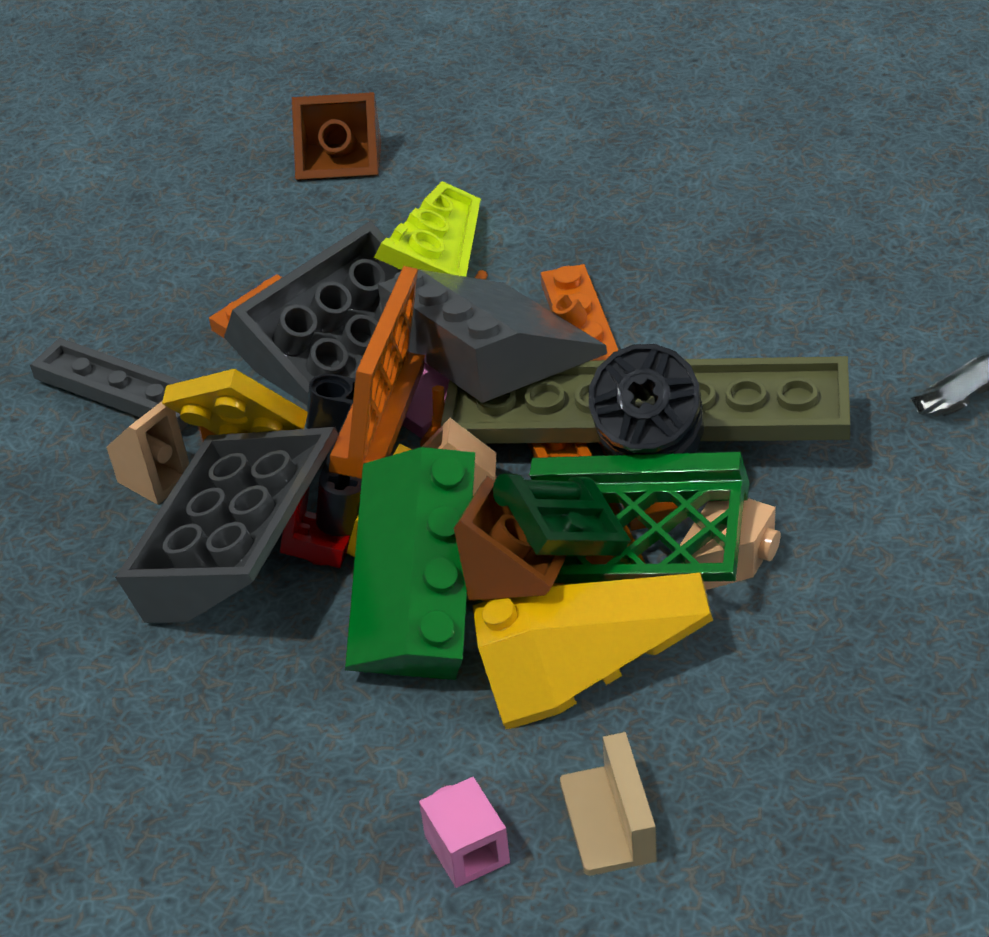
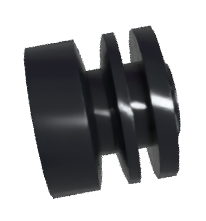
M633 344L612 353L597 368L589 386V410L598 437L608 456L696 452L704 433V412L700 386L691 365L676 351L657 344ZM651 396L654 397V405L646 403ZM637 399L645 401L640 408H637L635 402Z

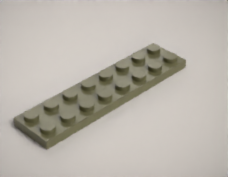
M848 356L684 359L691 365L700 386L704 412V433L700 441L850 440ZM605 360L585 362L483 403L449 380L441 426L449 418H452L484 444L601 442L589 410V386L597 368ZM651 396L646 403L654 405V397ZM640 399L635 401L637 408H640L645 403V401Z

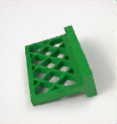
M741 452L532 458L529 473L531 480L567 481L573 476L590 477L599 488L607 503H621L625 507L624 510L616 515L622 527L637 518L649 529L626 547L620 556H615L606 564H591L585 558L587 555H567L554 583H591L700 573L703 581H736L743 502L748 500L749 480ZM708 501H729V508L712 522L708 521L697 511ZM655 502H673L678 506L659 523H656L644 512ZM687 517H690L702 530L681 546L668 532ZM724 529H726V536L722 533ZM712 539L724 548L723 563H699L692 557L695 552ZM658 540L662 541L673 552L659 564H645L638 557Z

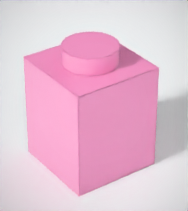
M474 777L455 785L442 787L431 796L419 801L425 837L456 888L510 863L506 827Z

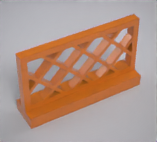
M403 266L356 370L353 404L331 451L329 472L362 479L364 463L388 457L392 452L424 371L425 355L409 352L418 275L417 268Z

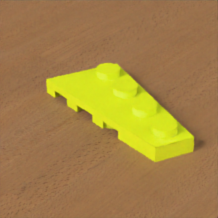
M441 181L423 200L421 206L415 208L409 214L407 221L404 224L400 223L394 229L391 237H386L381 242L374 258L402 270L403 266L420 270L466 277L481 198Z

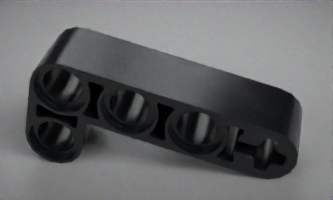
M323 374L314 377L309 382L307 429L335 427L337 433H340L353 404L355 378ZM329 454L319 476L316 525L326 534L342 537L352 534L355 520L359 514L362 479L329 472Z

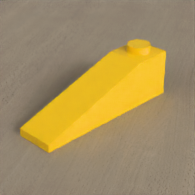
M700 573L552 586L545 596L499 598L473 605L478 649L502 723L506 729L516 728L561 714L577 704L574 696L600 680L607 686L622 676L619 669L644 653L657 655L713 621L704 581Z

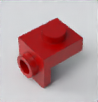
M308 487L282 531L280 553L306 559L316 565H329L341 568L347 555L346 552L351 535L332 536L318 528L316 525V513L306 511L310 487Z

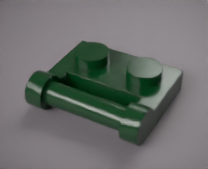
M503 473L494 482L493 496L495 501L500 506L509 507L536 555L620 556L631 542L611 507L590 477L573 476L567 481L524 480L519 474Z

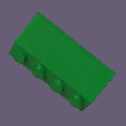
M419 447L363 464L345 661L346 671L446 680L456 679L463 660L467 589L454 527L473 498L476 452Z

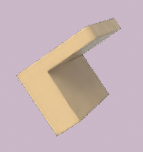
M626 732L602 737L603 767L564 774L560 777V787L583 870L588 876L657 862L656 826Z

